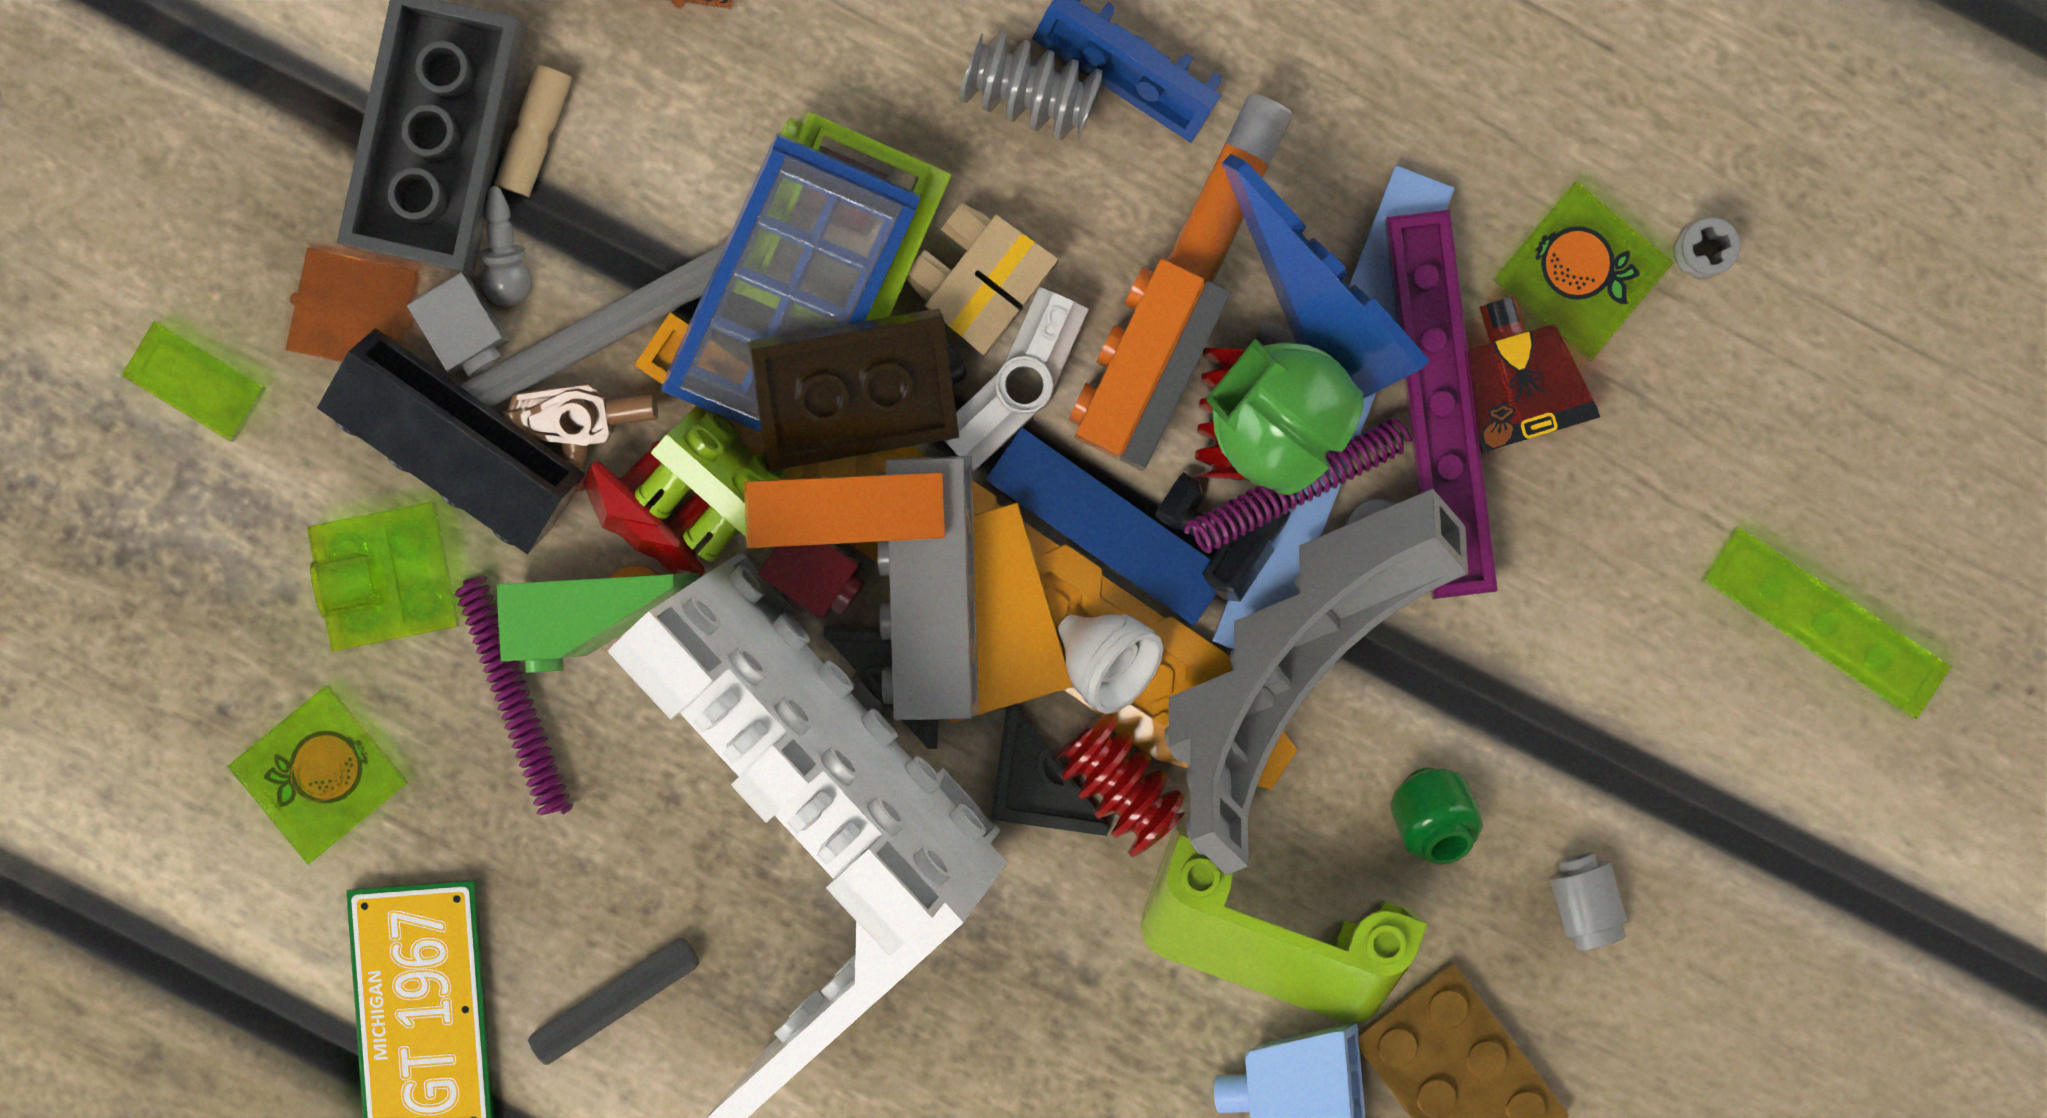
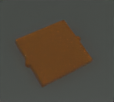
M307 248L298 293H293L290 296V302L295 307L285 350L343 362L348 351L375 328L402 346L405 330L413 326V320L408 316L410 310L407 305L412 301L418 271Z

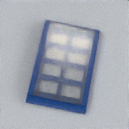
M777 133L668 369L661 387L662 392L761 432L747 341L865 321L914 217L916 207L921 199L920 194Z

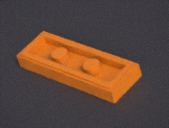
M942 472L744 481L746 544L748 548L945 538Z

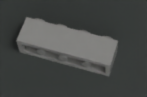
M972 456L886 460V472H878L877 475L942 472L945 538L878 542L879 573L881 576L889 575L890 601H882L880 606L882 640H891L892 665L883 666L882 670L884 704H893L894 720L971 719L979 713Z

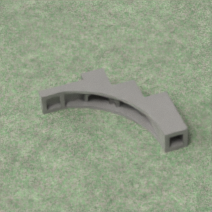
M1433 489L1299 545L1300 574L1295 578L1298 594L1234 621V650L1230 654L1233 671L1169 697V726L1165 729L1166 743L1173 757L1180 762H1184L1189 767L1187 769V782L1190 788V818L1186 824L1187 834L1193 848L1199 854L1206 855L1225 875L1248 867V813L1257 784L1284 728L1310 691L1347 650L1382 621L1424 594L1468 574L1465 525Z

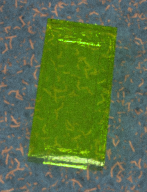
M153 321L121 374L124 378L231 442L236 440L267 388L156 321Z

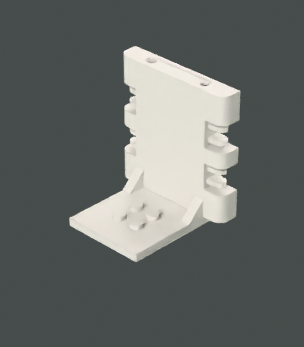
M743 551L648 611L608 650V653L670 720L681 713L739 776L731 784L736 792L765 823L775 815L833 878L826 889L856 920V954L822 988L823 996L815 990L789 1014V1018L774 1032L777 1038L759 1054L707 1118H748L961 926L1008 864L991 845L992 841L1001 831L998 826L944 768L936 773L925 760L918 756L912 759L895 741L898 737L895 728L882 714L888 707L856 673L851 678H848L836 664L831 661L823 663L806 645L810 642L808 634L795 620L801 613L779 590L757 575L760 569Z

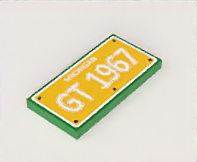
M476 879L346 890L363 1118H494Z

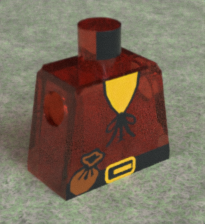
M1516 296L1479 307L1490 343L1469 349L1468 357L1481 453L1600 418L1598 408L1555 324L1527 332Z

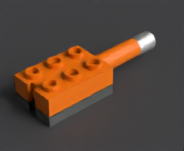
M1256 93L1248 95L1167 261L1160 258L1155 271L1142 266L1124 304L1135 310L1126 330L1116 325L1113 326L1096 363L1106 367L1107 370L1098 388L1085 383L1069 416V421L1079 425L1074 439L1116 459L1119 456L1120 461L1140 471L1146 469L1231 294L1230 291L1213 282L1244 216L1222 162L1232 154L1246 161L1263 179L1293 117L1288 108Z

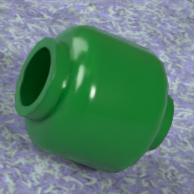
M1428 767L1414 771L1395 790L1390 802L1394 822L1407 852L1414 858L1429 861L1433 864H1450L1465 857L1472 850L1483 828L1481 813L1467 780L1458 772Z

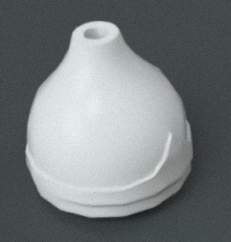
M1071 614L1065 617L1058 627V635L1065 647L1066 669L1073 687L1090 707L1104 714L1118 712L1131 704L1146 689L1155 676L1162 660L1163 644L1161 638L1155 634L1154 630L1126 614H1107L1097 617H1080Z

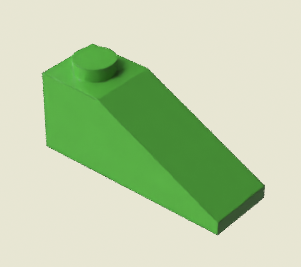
M699 573L496 584L501 661L525 660V673L563 671V658L587 656L628 631L648 611L698 580Z

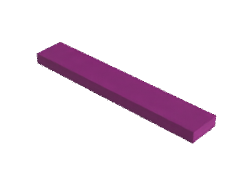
M1450 210L1386 217L1385 227L1397 323L1430 360L1421 370L1404 378L1418 492L1421 494L1433 489L1466 528L1468 574L1432 590L1431 597L1433 600L1497 592Z

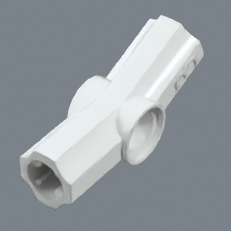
M1038 287L1004 365L987 384L956 412L959 438L944 440L958 456H972V470L974 472L1050 402L1057 381L1090 309L1059 294ZM1020 368L1034 369L1043 379L1042 393L1032 403H1016L1008 395V378L1014 371Z

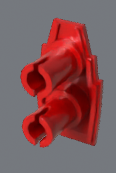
M655 441L651 445V449L621 478L613 474L601 462L595 461L589 469L584 488L601 527L620 535L636 551L656 559L672 574L699 573V578H701L706 572L704 570L705 567L698 561L695 550H692L687 545L683 535L688 528L695 524L710 505L696 493L665 522L650 513L651 507L648 505L663 489H660L645 506L635 496V490L643 485L661 464L651 454L660 441Z

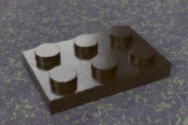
M940 309L747 341L765 462L769 471L959 438L944 318Z

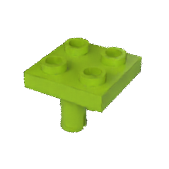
M695 406L653 449L651 454L661 464L644 484L635 490V496L645 506L660 489H663L664 495L649 512L658 518L666 519L671 514L672 509L690 489L697 493L710 507L691 528L684 532L683 537L687 545L693 550L707 533L711 532L713 537L698 555L707 561L714 562L739 531L746 537L744 481L786 479V474L783 469L769 471L765 462V455L763 453H753L736 438L738 432L727 418Z

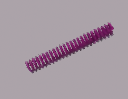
M1392 418L1387 419L1385 423H1379L1377 427H1372L1369 431L1362 432L1361 436H1354L1353 440L1350 439L1343 452L1329 451L1326 453L1329 464L1328 470L1332 476L1333 483L1325 472L1321 476L1325 487L1318 478L1314 482L1316 490L1312 485L1307 486L1308 495L1304 490L1298 492L1300 500L1295 493L1289 495L1291 503L1285 495L1277 493L1283 508L1279 504L1274 490L1256 486L1253 491L1248 490L1245 495L1241 494L1238 495L1237 499H1230L1228 504L1223 503L1220 508L1215 507L1211 512H1205L1203 517L1197 516L1194 521H1187L1185 533H1189L1190 527L1193 526L1194 536L1199 547L1203 551L1211 553L1213 547L1219 549L1221 543L1226 545L1229 543V539L1237 540L1238 534L1244 536L1246 530L1254 531L1255 526L1262 527L1263 521L1270 523L1272 517L1277 519L1280 513L1287 514L1288 508L1295 510L1297 504L1302 506L1305 500L1310 502L1313 496L1320 497L1322 492L1328 493L1330 487L1335 489L1338 483L1343 485L1346 483V479L1353 480L1355 475L1361 476L1363 470L1369 472L1371 466L1376 468L1379 462L1386 463L1388 458L1394 459L1396 454L1402 455L1404 452V442L1399 432L1391 426L1392 424L1399 427L1407 442L1412 441L1411 435L1400 421ZM1390 432L1394 435L1395 439L1397 440L1399 449L1395 446L1393 440L1391 439ZM1381 435H1382V436L1384 437V439L1386 440V442H1387V444H1388V446H1389V448H1390V450H1391V453H1389L1388 450L1386 449V446L1384 445V443H1383V441H1382ZM1373 439L1378 444L1383 457L1378 454ZM1365 444L1369 447L1374 457V461L1370 458L1366 450ZM1357 448L1362 453V456L1364 457L1366 462V466L1361 461L1357 452ZM1349 453L1353 456L1357 464L1358 470L1354 467L1349 457ZM1341 457L1348 466L1350 474H1348V472L1345 470L1341 461ZM1332 461L1338 467L1341 474V478L1336 473ZM1266 496L1270 499L1275 512L1271 509ZM1258 501L1262 504V506H1263V508H1264V510H1265L1266 516H1265L1264 513L1262 512V510H1261V508H1260V506H1259ZM1250 505H1251V507L1254 509V511H1255V513H1256V515H1257L1258 521H1257V519L1254 517V515H1253V513H1252V511H1251ZM1241 509L1244 511L1245 515L1247 516L1248 521H1249V524L1246 522V520H1245V518H1244V516H1243V514H1242ZM1233 514L1236 516L1237 520L1239 521V524H1240V526H1241V529L1238 527V525H1237V523H1236V521H1235V519H1234ZM1225 519L1228 521V523H1229V525H1230V527H1231V529H1232L1233 534H1232L1231 531L1229 530V528H1228V526H1227V524H1226V522H1225ZM1217 524H1218L1219 527L1221 528L1224 537L1221 535L1220 531L1218 530ZM1208 527H1209V529L1211 530V532L1213 533L1214 538H1215V541H1214L1213 538L1211 537V535H1210V533H1209V530H1208ZM1199 531H1200L1201 534L1203 535V537H1204V539H1205V541H1206V543H1207V546H1206L1205 543L1203 542Z
M482 575L463 580L464 586L457 589L454 596L461 598L457 604L458 606L466 607L461 615L470 616L466 619L465 625L473 626L468 634L477 635L472 641L473 644L480 645L475 653L485 654L480 658L479 662L487 664L482 672L492 673L487 677L486 681L489 683L497 682L491 686L490 691L499 692L495 695L494 701H504L498 705L497 710L506 711L500 719L504 721L511 720L504 727L506 730H514L509 733V739H518L513 742L511 748H523L516 753L515 757L518 759L525 758L519 763V767H530L523 772L522 776L526 778L533 777L527 781L526 786H537L529 794L533 797L540 796L534 800L533 805H545L539 808L536 814L542 816L558 811L565 814L574 805L564 803L569 799L570 795L566 793L560 794L566 789V785L557 784L562 780L563 776L559 774L553 775L559 769V766L550 765L555 761L556 757L552 755L545 756L552 750L549 746H543L549 738L544 736L538 737L544 733L545 729L542 727L534 728L542 720L537 717L531 718L536 715L538 710L535 708L526 709L534 703L532 699H524L529 696L530 690H519L526 685L527 681H514L524 673L520 670L512 671L519 666L520 662L501 661L500 644H498L500 643L499 634H495L499 632V623L493 624L498 621V613L488 615L496 611L498 605L490 604L483 606L493 601L495 596L491 594L481 596L490 591L491 586L489 585L476 587L486 582L488 577Z

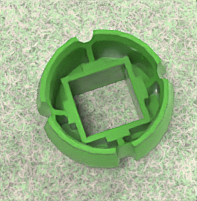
M1256 339L1253 340L1206 398V401L1213 408L1214 432L1219 446L1232 466L1253 484L1272 489L1280 495H1291L1303 490L1329 469L1326 453L1329 451L1343 452L1357 428L1364 405L1362 390L1352 381L1346 369L1326 352L1303 343L1283 342L1263 345Z

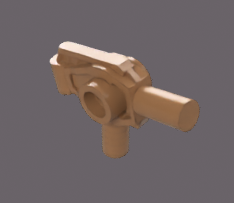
M583 383L514 393L508 409L501 411V415L535 439L562 443V458L586 474L588 445L607 442L614 425L658 419V404L654 394L609 400L608 393L601 392L592 383ZM585 476L575 492L584 490Z

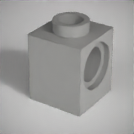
M460 272L407 305L447 372L456 374L464 369L468 377L476 375L500 360L501 356L497 349L509 342V339L472 278L463 272Z

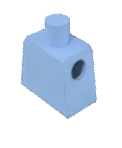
M1347 1023L1258 1044L1246 1051V1074L1217 1075L1215 1078L1214 1099L1219 1114L1250 1112V1118H1365L1357 1023Z

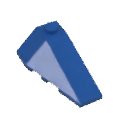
M1230 154L1222 162L1223 168L1296 343H1303L1320 349L1338 361L1346 369L1356 386L1362 390L1363 399L1421 370L1430 362L1426 355L1374 297L1370 299L1356 285L1349 287L1345 283L1344 279L1348 276L1345 271L1346 267L1316 239L1311 238L1308 240L1302 234L1306 229L1304 223L1246 161Z

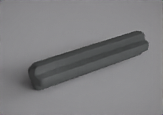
M678 938L534 1032L528 1039L531 1050L542 1064L548 1065L696 969L700 963L697 954L684 938Z

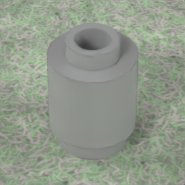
M1595 852L1578 854L1559 861L1560 872L1550 876L1549 881L1565 936L1573 937L1576 950L1595 949L1624 939L1626 935L1622 924L1628 919L1611 861L1597 862Z

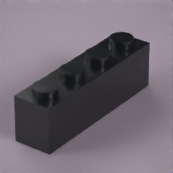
M377 328L373 329L348 351L317 406L318 410L333 419L344 432L365 441L385 455L396 468L411 473L437 491L445 502L455 508L464 510L490 528L501 541L516 546L527 555L554 527L585 476L583 471Z

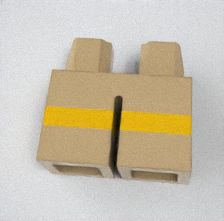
M961 203L945 222L941 232L967 252L953 270H950L924 250L911 266L906 280L922 298L928 301L925 304L926 310L940 309L944 318V324L980 356L985 358L1019 315V309L976 277V274H981L1016 304L1024 308L1036 293L1038 287L1043 284L1058 265L1059 259L998 215H995L990 220L983 213Z

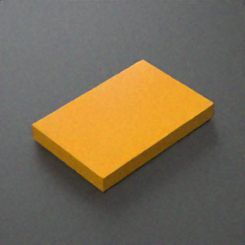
M1018 502L973 515L979 713L975 716L1073 687L1066 669L1065 656ZM949 719V722L954 723L964 719Z

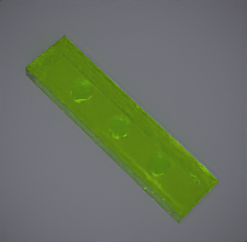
M1734 527L1700 579L1911 719L1917 720L1952 667L1740 527Z

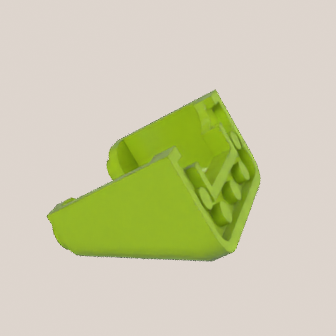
M1175 825L1143 910L1140 927L1145 943L1151 951L1163 958L1341 1022L1360 1023L1367 1021L1379 1011L1408 970L1418 953L1428 924L1414 911L1383 900L1378 911L1368 914L1358 922L1342 919L1332 946L1224 907L1231 889L1233 874L1225 875L1206 855L1199 854L1189 840L1187 829Z

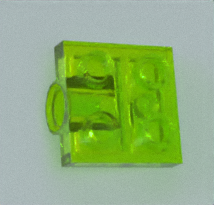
M427 502L306 527L313 558L310 564L312 588L320 615L325 618L331 652L460 627L435 502Z

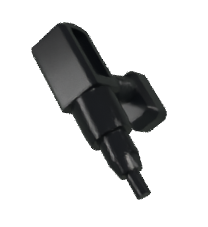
M1183 472L1157 509L1155 517L1158 522L1172 530L1185 532L1187 521H1194L1197 516L1203 517L1204 513L1196 510L1204 498L1200 481ZM1275 492L1276 498H1277L1279 504L1281 505V507L1283 508V504H1282V502H1281L1279 496H1278L1277 493ZM1285 495L1288 501L1291 503L1289 495ZM1266 496L1271 509L1275 512L1270 499ZM1258 501L1259 506H1260L1262 512H1263L1264 515L1266 516V513H1265V510H1264L1262 504ZM1251 507V511L1258 521L1257 515L1254 509ZM1289 510L1287 514L1280 513L1277 519L1272 517L1270 523L1263 521L1262 527L1255 526L1254 531L1246 530L1244 536L1238 534L1237 540L1229 539V543L1226 545L1221 543L1220 548L1202 572V575L1215 594L1225 600L1241 602L1275 549L1272 545L1291 515ZM1233 514L1234 519H1235V521H1236L1238 527L1241 529V526H1240V524H1239V521L1237 520L1236 516ZM1245 516L1244 518L1246 522L1249 524L1247 516ZM1225 519V522H1226V524H1227L1229 530H1230L1231 533L1233 534L1232 529H1231V527H1230L1228 521ZM1217 524L1218 530L1220 531L1221 535L1224 537L1221 528H1220L1219 525ZM1193 526L1190 527V531L1188 533L1192 536H1194ZM1208 527L1209 533L1215 541L1214 535ZM1199 531L1202 540L1205 541L1203 535H1202L1201 532Z

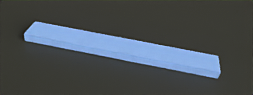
M1397 165L1393 167L1348 284L1349 287L1356 285L1370 299L1374 297L1396 322L1397 316L1385 219L1392 216L1447 210L1455 189ZM1376 393L1364 398L1361 418L1351 437L1352 440L1354 436L1361 434ZM1341 457L1342 464L1345 470H1347L1348 466ZM1332 461L1336 473L1341 478V474L1338 467ZM1327 470L1326 474L1333 483L1332 476L1329 470ZM1320 476L1319 480L1321 484L1325 487L1324 481ZM1313 482L1311 485L1316 490V486ZM1338 483L1335 489L1330 487L1328 493L1322 492L1320 497L1313 496L1310 502L1305 500L1302 506L1297 504L1295 510L1288 509L1291 515L1272 545L1275 549L1241 602L1227 600L1212 638L1213 642L1234 649L1235 620L1298 594L1295 578L1300 574L1299 545L1322 536L1340 489V483ZM1304 488L1303 490L1308 495L1307 489Z

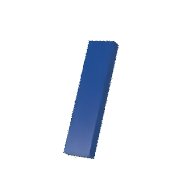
M1024 428L1019 430L985 479L1194 626L1215 597L1216 594L1202 575V572L1210 562L1209 558Z

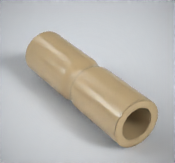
M536 65L518 115V126L511 134L493 185L530 198L548 148V136L555 129L573 78L571 76L542 65Z

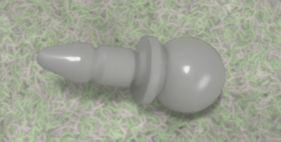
M493 186L488 190L484 210L485 220L488 221L486 229L490 248L480 252L481 261L486 264L481 275V288L486 298L495 305L512 307L521 303L528 296L532 286V278L529 269L521 261L525 257V248L520 245H513L512 223L509 222L511 217L510 208L501 189L498 186Z

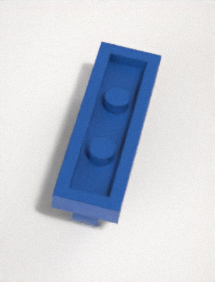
M1053 0L1036 29L1032 40L1047 50L1054 51L1055 55L1067 63L1071 59L1079 61L1078 70L1087 76L1095 68L1102 70L1101 85L1192 143L1221 97L1216 92L1221 83V75L1214 72L1207 83H1202L1187 73V69L1193 60L1192 56L1185 54L1179 58L1176 64L1168 61L1169 57L1153 48L1144 38L1133 35L1116 23L1114 25L1109 21L1114 14L1115 7L1109 2L1100 13L1096 14L1081 4L1080 0Z

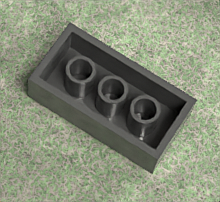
M441 0L389 1L337 238L338 244L353 250L474 275L485 225L484 210L489 188L493 187L528 28L519 17Z

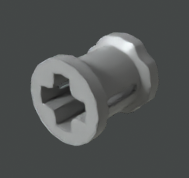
M1716 217L1703 218L1683 228L1680 232V236L1673 246L1674 260L1681 271L1689 273L1694 278H1711L1730 269L1737 261L1741 249L1740 238L1735 228L1726 220ZM1701 232H1703L1706 241L1717 240L1720 245V251L1711 256L1712 265L1707 256L1696 257L1693 252V245L1702 241Z

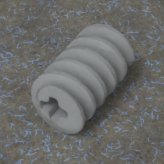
M999 31L988 45L983 43L982 33L958 94L959 101L968 103L980 89L982 90V110L991 113L1003 99H1006V119L1015 122L1029 108L1030 129L1039 131L1052 117L1054 118V138L1062 141L1074 127H1077L1079 141L1102 82V70L1095 68L1081 82L1078 81L1079 61L1071 59L1058 73L1054 71V51L1048 49L1036 63L1030 62L1031 42L1023 40L1015 51L1010 54L1007 53L1006 32Z

